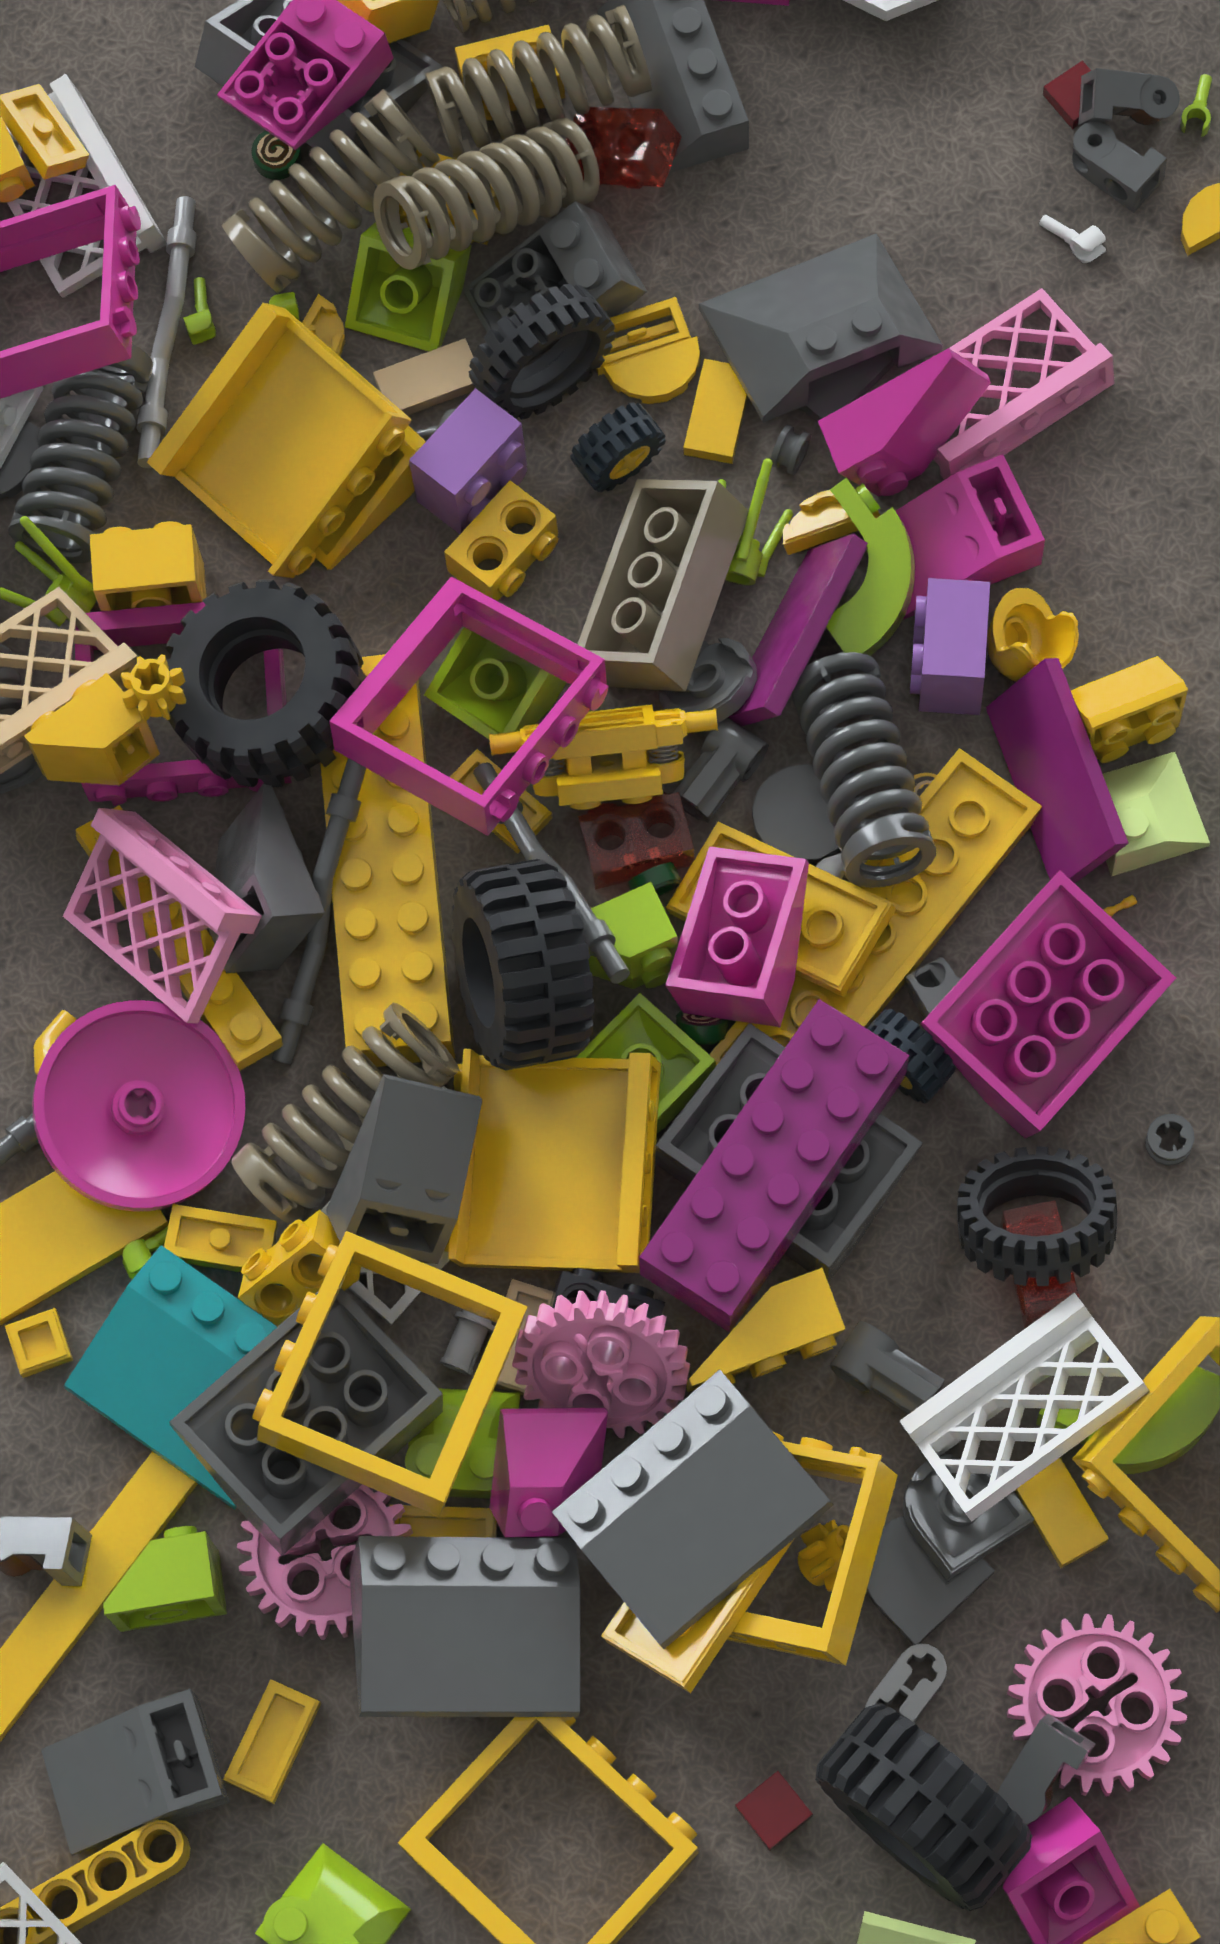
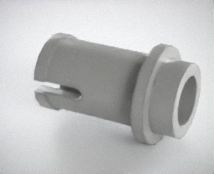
M463 1309L462 1312L457 1311L454 1316L458 1323L445 1354L439 1363L452 1370L471 1376L473 1366L487 1333H493L495 1326L492 1325V1321Z

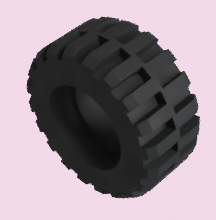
M274 580L256 581V588L250 589L245 582L230 585L228 587L229 594L219 598L217 593L214 592L202 600L206 606L197 614L190 610L180 621L185 627L181 634L173 633L170 636L165 648L170 653L171 659L166 660L169 671L180 667L183 671L186 682L179 687L184 692L186 703L176 704L170 712V719L168 721L202 764H206L214 774L225 780L233 777L238 785L255 787L258 779H261L266 785H272V787L284 786V778L293 776L297 782L312 776L309 770L311 767L319 762L324 767H327L336 759L332 752L334 745L329 721L367 677L361 669L364 662L358 648L336 614L332 613L327 604L315 594L307 595L302 587L291 583L283 584L281 590ZM272 649H289L304 655L305 671L301 685L293 698L280 710L269 716L253 720L235 719L224 714L223 696L226 685L234 671L248 658Z
M540 859L468 872L458 881L453 893L455 903L452 906L451 913L453 919L452 941L455 946L456 956L454 959L460 980L461 996L466 1006L469 1025L473 1028L477 1045L482 1048V1055L491 1065L505 1071L577 1057L588 1046L590 1042L589 1036L593 1032L592 1015L594 1014V1000L592 998V988L594 986L593 976L589 967L588 959L590 955L588 945L585 943L583 935L584 927L581 916L577 913L576 901L572 891L567 888L565 877L562 873L558 872V868L555 865Z
M879 1703L864 1708L817 1764L815 1780L821 1786L824 1793L833 1800V1803L903 1867L961 1909L973 1911L982 1908L1030 1850L1031 1831L1023 1823V1819L1017 1812L1012 1810L1008 1803L987 1785L988 1783L977 1773H974L953 1752L947 1750L938 1740L929 1733L924 1732L907 1717L901 1716L897 1711L890 1707L887 1708L884 1704Z

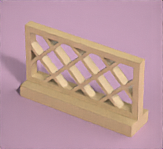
M57 587L0 624V643L10 637L31 639L28 656L0 653V667L27 669L24 686L0 684V697L22 699L20 710L12 715L0 714V774L32 754L24 735L30 732L32 724L41 715L49 711L56 712L72 699L73 693L80 685L91 679L97 680L105 673L111 676L123 692L127 691L128 689L124 687L121 673H131L133 667L137 664V655L125 643L117 646L60 587ZM57 607L70 619L69 630L39 627L40 618ZM37 640L67 643L65 659L35 657ZM73 645L96 646L104 655L93 662L72 660ZM33 670L63 673L62 682L52 689L31 687Z

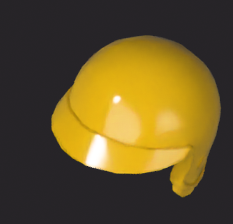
M1012 589L1002 597L987 630L986 647L991 662L1001 674L1015 682L1046 658H1059L1062 669H1064L1072 660L1078 645V620L1073 613L1062 611L1054 616L1045 599L1032 589Z

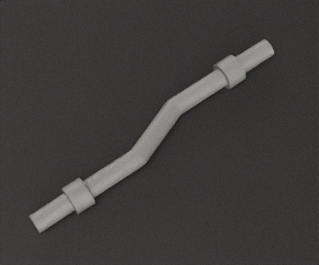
M187 196L177 199L174 225L168 230L166 252L170 255L165 299L150 357L153 362V369L146 387L145 403L138 411L136 428L141 435L137 463L143 468H152L147 461L159 446L160 436L165 434L167 428L168 412L164 408L169 362L184 304L189 258L195 253L197 239L196 232L193 230L196 202L193 198Z

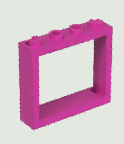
M116 185L0 221V272L104 239L100 320L0 351V399L131 359L132 336L136 335L137 332L133 316L134 300L138 299L135 265H138L140 262L136 246V233L141 229V220L136 207H129Z
M450 577L329 722L334 750L488 836L500 821L505 822L512 816L518 805L519 797L530 783L535 785L542 779L548 768L549 760L559 747H567L572 742L578 731L579 723L589 710L595 711L603 703L609 688L606 682L605 659L463 582ZM463 626L571 685L482 795L373 735L376 729Z
M204 602L89 612L86 614L117 646L125 643L128 647L168 643L171 634L176 633L180 635L185 628L180 622L190 610L197 614L206 605ZM75 644V661L93 662L94 650L99 649L92 645ZM283 649L264 651L268 716L286 705ZM198 759L147 764L120 786L81 783L89 802L112 801L113 806L124 804L127 798L147 796L149 800L161 802L177 798L178 793L198 792L202 796L217 797L225 795L231 788L247 787L238 785L233 777L226 780L219 777ZM291 776L284 778L285 783H292ZM258 779L257 785L249 787V789L257 792L264 782Z

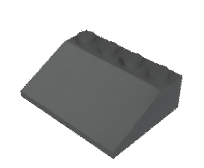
M238 0L207 19L200 41L195 68L212 78L217 84L224 86L292 0ZM403 39L389 43L394 58L366 94L307 140L306 143L312 147H321L338 165L347 169L346 164L329 139L330 133L336 129L343 131L366 155L369 154L351 126L350 116L356 112L362 113L386 137L389 133L377 114L372 117L364 105L382 89H385L401 109L407 113L428 89L425 73L442 68L441 64Z
M749 1023L655 1145L656 1165L686 1186H689L785 1047ZM880 1113L784 1255L809 1272L823 1268L829 1283L857 1246L922 1147L923 1142Z
M340 1288L283 1418L389 1461L443 1412V1393ZM300 1308L169 1421L170 1426L241 1513L281 1556L362 1485L257 1440L260 1421L252 1419V1416L263 1390L266 1388L274 1392L282 1374L275 1371L274 1367L285 1341L289 1340L296 1343L303 1325L296 1322Z
M718 1370L555 1508L552 1513L654 1639L665 1649L834 1504L725 1374Z
M358 1537L349 1567L359 1717L579 1716L580 1579L576 1542L572 1538Z

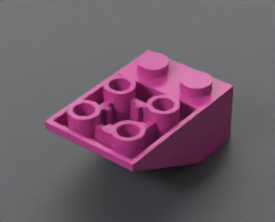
M292 0L218 92L217 96L296 150L362 98L394 57L385 32L337 0Z
M1003 454L956 472L896 510L909 535L915 560L914 589L903 620L915 615L916 596H927L928 578L990 582L991 585L1042 564L1045 539Z

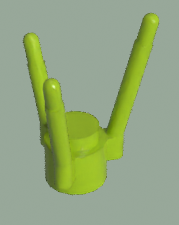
M769 458L763 460L743 534L739 538L725 578L726 581L742 585H754L757 576L765 577L768 562L783 536L784 526L787 523L789 524L793 517V511L786 509L775 525L762 551H759L760 542L753 537L773 465L772 460ZM719 479L718 482L726 488V481Z
M22 516L20 524L63 572L60 574L23 542L17 541L15 543V549L53 582L46 594L60 587L85 613H89L97 601L92 589L93 584L77 572L27 516ZM0 587V599L22 608H26L35 602V600ZM58 607L44 615L58 627L66 619L70 622V619Z

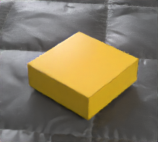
M55 1308L5 1325L22 1378L73 1361L58 1311Z

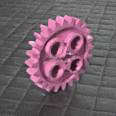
M578 1291L576 1303L574 1304L564 1296L558 1295L555 1308L542 1303L539 1306L537 1317L527 1316L524 1330H519L512 1367L518 1369L515 1379L516 1384L526 1385L524 1399H540L538 1409L606 1408L608 1411L606 1428H613L619 1438H624L626 1426H631L639 1434H644L647 1420L655 1425L664 1417V1413L668 1414L677 1406L678 1400L683 1401L690 1370V1363L686 1362L688 1348L687 1346L678 1345L680 1335L678 1330L664 1331L667 1317L664 1315L652 1319L646 1317L648 1304L644 1303L633 1310L628 1308L629 1300L627 1295H623L615 1304L609 1303L606 1291H600L597 1301H590L583 1291Z
M362 1484L284 1554L302 1555L307 1553L308 1555L297 1558L285 1565L279 1563V1559L282 1556L249 1521H242L241 1527L248 1534L252 1535L253 1538L252 1540L238 1543L237 1549L242 1554L252 1556V1559L238 1566L239 1571L242 1575L257 1576L246 1587L247 1592L250 1596L266 1593L258 1607L263 1614L278 1607L279 1610L275 1622L279 1627H284L292 1618H295L298 1636L303 1637L310 1624H316L318 1636L321 1640H325L330 1625L336 1624L344 1638L348 1637L349 1621L353 1620L350 1581L344 1577V1570L346 1565L352 1560L356 1545H341L357 1541L359 1536L366 1535L409 1537L413 1534L409 1524L394 1523L405 1512L403 1505L395 1504L386 1507L391 1496L379 1491L374 1493L372 1488ZM352 1505L361 1510L360 1519L354 1527L339 1529L333 1525V1517L339 1508ZM326 1538L330 1539L333 1546H341L331 1550L332 1559L328 1561H322L318 1553H313L321 1549L320 1541ZM304 1570L318 1573L319 1583L313 1592L307 1595H299L292 1591V1581L298 1573Z
M1089 1613L1084 1614L1081 1630L1077 1631L1074 1630L1066 1618L1062 1619L1060 1623L1061 1637H1055L1047 1629L1041 1632V1640L1045 1647L1043 1651L1029 1644L1025 1647L1024 1652L1033 1663L1032 1666L1015 1664L1013 1672L1024 1680L1025 1683L1008 1687L1007 1694L1021 1700V1704L1008 1709L1007 1717L1023 1720L1024 1725L1013 1732V1740L1029 1739L1039 1721L1047 1714L1052 1715L1062 1723L1070 1720L1085 1708L1089 1700L1088 1693H1091L1096 1699L1100 1698L1126 1676L1133 1674L1137 1677V1682L1110 1699L1105 1708L1106 1716H1103L1099 1711H1094L1073 1728L1078 1733L1085 1730L1099 1732L1106 1741V1752L1098 1757L1088 1756L1086 1761L1077 1770L1066 1763L1061 1770L1059 1788L1064 1789L1069 1784L1072 1777L1080 1779L1081 1795L1084 1796L1087 1795L1093 1781L1100 1783L1101 1790L1105 1796H1110L1113 1780L1119 1779L1127 1791H1131L1134 1788L1133 1773L1135 1771L1149 1781L1154 1776L1153 1769L1149 1763L1150 1759L1166 1765L1171 1759L1161 1746L1162 1743L1178 1746L1182 1739L1175 1731L1169 1728L1170 1725L1184 1724L1187 1720L1186 1714L1173 1709L1174 1704H1178L1187 1698V1692L1171 1689L1170 1686L1182 1674L1181 1670L1170 1669L1164 1671L1162 1664L1168 1658L1170 1651L1165 1649L1153 1654L1149 1650L1154 1638V1634L1151 1632L1139 1641L1132 1638L1134 1622L1131 1620L1121 1632L1114 1631V1621L1110 1614H1107L1101 1628H1094ZM1096 1653L1109 1655L1117 1666V1673L1109 1679L1097 1678L1090 1673L1087 1667V1659ZM1052 1685L1063 1686L1070 1691L1073 1697V1705L1065 1711H1054L1045 1704L1043 1691ZM1129 1698L1143 1700L1150 1709L1149 1721L1143 1724L1128 1722L1121 1712V1703Z

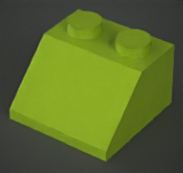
M374 222L360 237L344 327L425 351L440 348L463 290L471 245L460 252L449 249L445 257L439 260L430 258V263L409 270L400 266L391 257L382 242L376 222ZM407 227L402 231L409 246L413 249V234L410 227Z
M464 627L424 696L489 739L490 733L520 731V728H523L525 725L537 723L553 707L567 682Z
M649 882L591 908L596 918L604 920L615 936L614 947L630 971L628 978L617 984L634 989L645 984L646 988H654L666 983L678 947V936L652 883ZM590 956L588 960L592 975L610 981L597 958Z
M181 1526L164 1531V1538L151 1540L105 1600L103 1603L104 1615L120 1632L227 1614L219 1550L205 1531L197 1532V1527Z

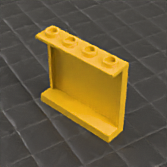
M263 302L148 459L147 463L160 475L175 477L272 564L268 570L270 574L294 578L296 575L304 573L312 565L316 558V552L314 551L324 537L331 535L341 526L346 516L344 511L354 497L363 494L371 486L375 479L374 470L383 458L391 455L400 447L405 438L404 430L412 419L283 307Z
M463 1049V1063L457 1064L459 1071L454 1075V1090L480 1096L482 1105L458 1220L444 1249V1252H449L448 1259L460 1267L563 1271L581 1268L593 1272L640 1273L639 1256L650 1242L661 1063L651 1053H629V1059L570 1058L505 1071L491 1065L483 1055H478L472 1049Z

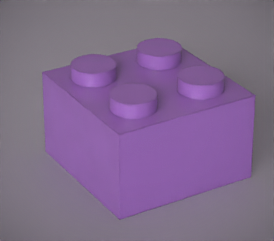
M475 388L410 458L409 463L417 502L457 533L461 534L509 480L517 486L523 480L527 472V461L522 423Z
M928 578L927 596H916L910 694H920L919 711L980 715L985 678L990 582Z

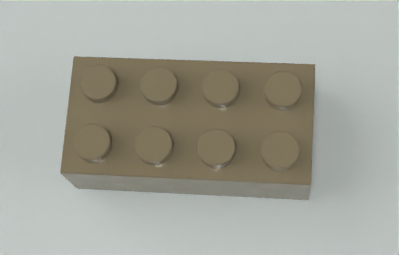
M636 480L578 641V645L605 659L606 682L609 687L686 692L749 512L718 481Z

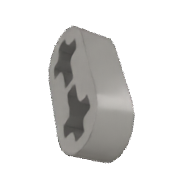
M929 1644L910 1646L901 1654L870 1695L865 1708L879 1702L888 1706L900 1693L906 1700L900 1706L899 1714L915 1723L939 1691L946 1678L947 1664L944 1656L937 1648ZM925 1657L932 1659L931 1672L936 1676L932 1682L923 1678L912 1691L904 1686L912 1674L913 1669L907 1664L911 1659L917 1662L923 1661Z

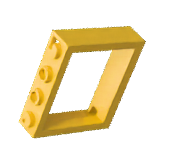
M346 1231L339 1247L329 1244L322 1258L317 1274L325 1278L318 1294L316 1295L308 1291L296 1318V1322L302 1324L303 1327L296 1343L286 1340L280 1351L274 1370L282 1374L274 1392L265 1388L257 1402L252 1419L260 1421L257 1440L440 1517L521 1328L528 1306ZM351 1263L496 1323L430 1479L283 1418Z
M1200 1316L1142 1380L1150 1392L1100 1427L1072 1460L1084 1471L1081 1477L1089 1484L1087 1487L1100 1498L1105 1499L1109 1496L1122 1509L1118 1514L1122 1523L1140 1537L1146 1534L1159 1547L1155 1552L1158 1559L1174 1573L1181 1575L1184 1572L1197 1585L1193 1590L1195 1596L1199 1600L1205 1601L1218 1613L1220 1611V1570L1113 1462L1117 1455L1207 1355L1220 1366V1317Z
M773 1432L809 1475L860 1484L861 1488L822 1628L745 1612L727 1640L846 1666L898 1475L881 1462L882 1455L868 1453L861 1447H851L849 1454L832 1451L833 1446L821 1440L802 1437L800 1444L783 1441L784 1437Z
M514 1717L402 1837L398 1844L501 1944H536L428 1840L538 1722L673 1849L587 1943L617 1944L699 1854L698 1847L692 1842L698 1834L677 1813L672 1812L666 1818L655 1808L651 1802L657 1795L635 1774H632L627 1780L623 1778L611 1766L617 1758L596 1737L592 1736L585 1742L570 1728L576 1722L574 1717Z

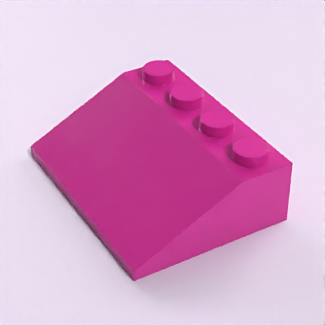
M1059 870L920 1024L932 1036V1039L945 1049L943 1052L951 1057L952 1063L983 1100L1026 1139L1040 1132L1173 983L1176 977Z

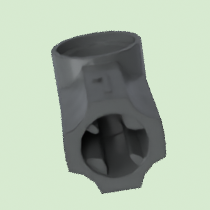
M727 717L718 723V731H710L701 748L702 755L674 790L672 799L683 811L695 819L709 823L739 781L745 782L753 775L762 763L769 744Z
M863 1321L857 1323L829 1365L835 1374L855 1388L867 1393L872 1390L907 1414H910L937 1394L945 1382L943 1378L899 1351L897 1343L887 1334Z

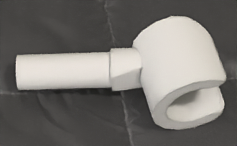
M1044 215L1039 222L1040 226L1070 244L1073 254L1082 263L1091 262L1106 252V248L1102 245L1106 240L1105 235L1094 225L1078 234L1075 230L1066 227L1048 215Z

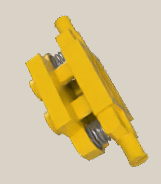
M651 704L589 711L579 723L578 731L572 742L567 747L563 748L560 746L549 760L544 776L537 784L533 785L535 795L544 797L558 796L559 806L570 805L571 808L577 810L595 808L601 804V801L622 799V802L627 804H639L651 800L654 795H663L662 784L673 783L684 778V752L677 750V745L683 744V738L687 736V733L718 731L716 708L685 713V710L679 708L653 711ZM539 724L525 725L523 728H520V731L490 733L491 756L517 752Z

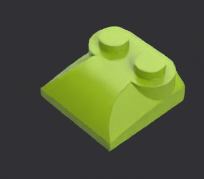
M641 993L575 1057L629 1059V1053H651L661 1063L657 1133L664 1129L687 1105L717 1066L714 1058Z
M438 1388L443 1393V1412L408 1443V1450L405 1456V1467L407 1470L430 1479L468 1390ZM493 1391L449 1497L491 1498L500 1409H520V1393Z
M322 1843L282 1897L269 1907L264 1921L255 1934L268 1944H387L412 1909Z

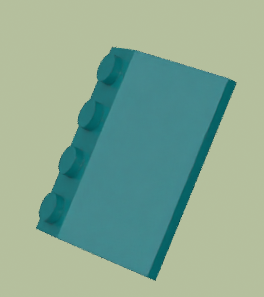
M160 1245L127 1285L65 1382L64 1388L235 1510L237 1506L170 1426L169 1421L275 1330L277 1326Z

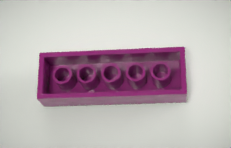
M819 999L639 1256L640 1275L730 1333L906 1077L909 1055Z

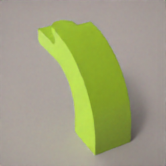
M846 477L832 487L830 491L855 524L864 541L868 543L866 546L868 569L864 582L858 592L834 611L826 628L844 653L856 652L871 656L891 638L907 612L914 589L915 560L909 535L894 508H890L878 518H875L873 513L880 509V506L866 486L862 483L854 489Z
M1197 1366L1117 1455L1113 1462L1125 1474H1135L1160 1468L1187 1453L1206 1434L1220 1409V1376ZM1041 1408L1036 1422L1038 1426H1041L1045 1409ZM1059 1409L1054 1428L1066 1429L1075 1423L1080 1409ZM1094 1433L1081 1441L1080 1444L1085 1445Z

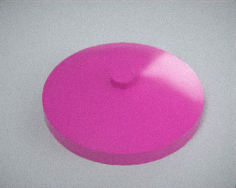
M130 1000L105 1005L90 1011L69 1025L58 1036L43 1059L36 1078L32 1101L35 1132L45 1157L56 1173L71 1188L84 1197L101 1205L126 1211H153L171 1207L173 1204H179L192 1198L210 1185L225 1168L237 1148L243 1130L246 1109L244 1086L239 1068H237L219 1036L201 1020H199L198 1024L186 1023L164 1003L145 1000Z

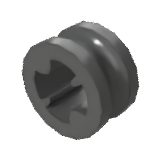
M787 424L781 431L771 455L772 466L778 468L780 465H785L787 473L795 475L807 454L811 434L805 431L802 434H796L794 427Z
M1176 1114L1161 1115L1149 1126L1145 1139L1146 1150L1157 1163L1166 1166L1177 1165L1190 1155L1195 1140L1194 1130L1190 1122L1182 1116ZM1169 1128L1175 1129L1180 1132L1178 1141L1184 1146L1177 1150L1176 1146L1173 1145L1171 1152L1163 1150L1160 1147L1162 1138L1156 1133L1163 1130L1164 1134H1167Z

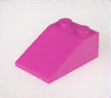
M948 348L820 419L818 423L838 473L858 485L863 483L868 491L878 497L890 496L901 492L908 486V481L925 471L938 454L937 449L947 442L991 382L988 374Z
M709 846L665 985L683 1013L781 1027L795 980L809 867L806 859Z

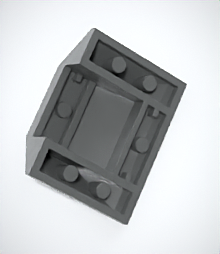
M877 234L699 303L700 313L763 423L808 405L809 382L886 351L889 352L897 368L940 352L943 348V344Z

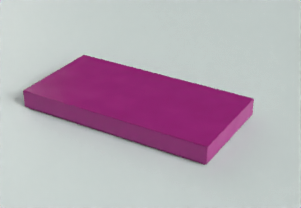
M851 534L807 551L752 657V660L757 665V681L753 691L739 710L729 716L730 719L741 726H746L781 715L867 549V542L857 535Z
M1046 658L986 706V710L1015 787L1042 806L1030 828L1049 879L1051 880L1061 870L1072 882L1077 883L1129 844L1059 658Z

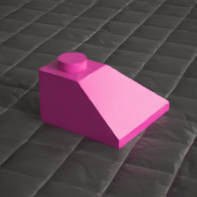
M606 1408L500 1409L489 1508L504 1537L559 1536L566 1531L552 1511L601 1470L608 1418Z
M1068 1797L1027 1825L1032 1835L1030 1850L1005 1879L1002 1888L1033 1944H1082L1140 1907L1102 1832L1071 1797Z

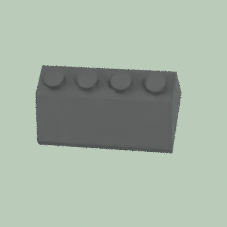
M608 0L597 10V14L607 21L606 11L624 5L636 30L649 71L652 91L635 97H627L656 177L749 149V120L704 0Z

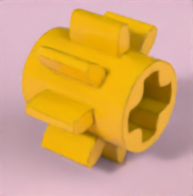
M163 654L157 660H144L139 656L137 657V664L133 667L131 673H121L124 687L128 689L121 695L126 709H131L138 706L142 722H146L150 717H163L169 720L170 712L174 709L175 705L186 703L184 692L179 687L186 682L181 667L169 671L166 657Z
M831 1520L825 1525L818 1523L801 1534L800 1537L807 1547L799 1552L798 1565L804 1577L813 1585L822 1586L825 1584L827 1591L831 1592L833 1590L849 1526H837L835 1520Z

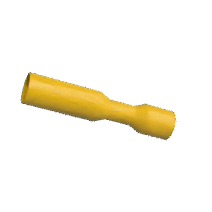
M1130 895L1120 903L1103 910L1112 917L1116 912L1136 905L1137 901L1134 895Z

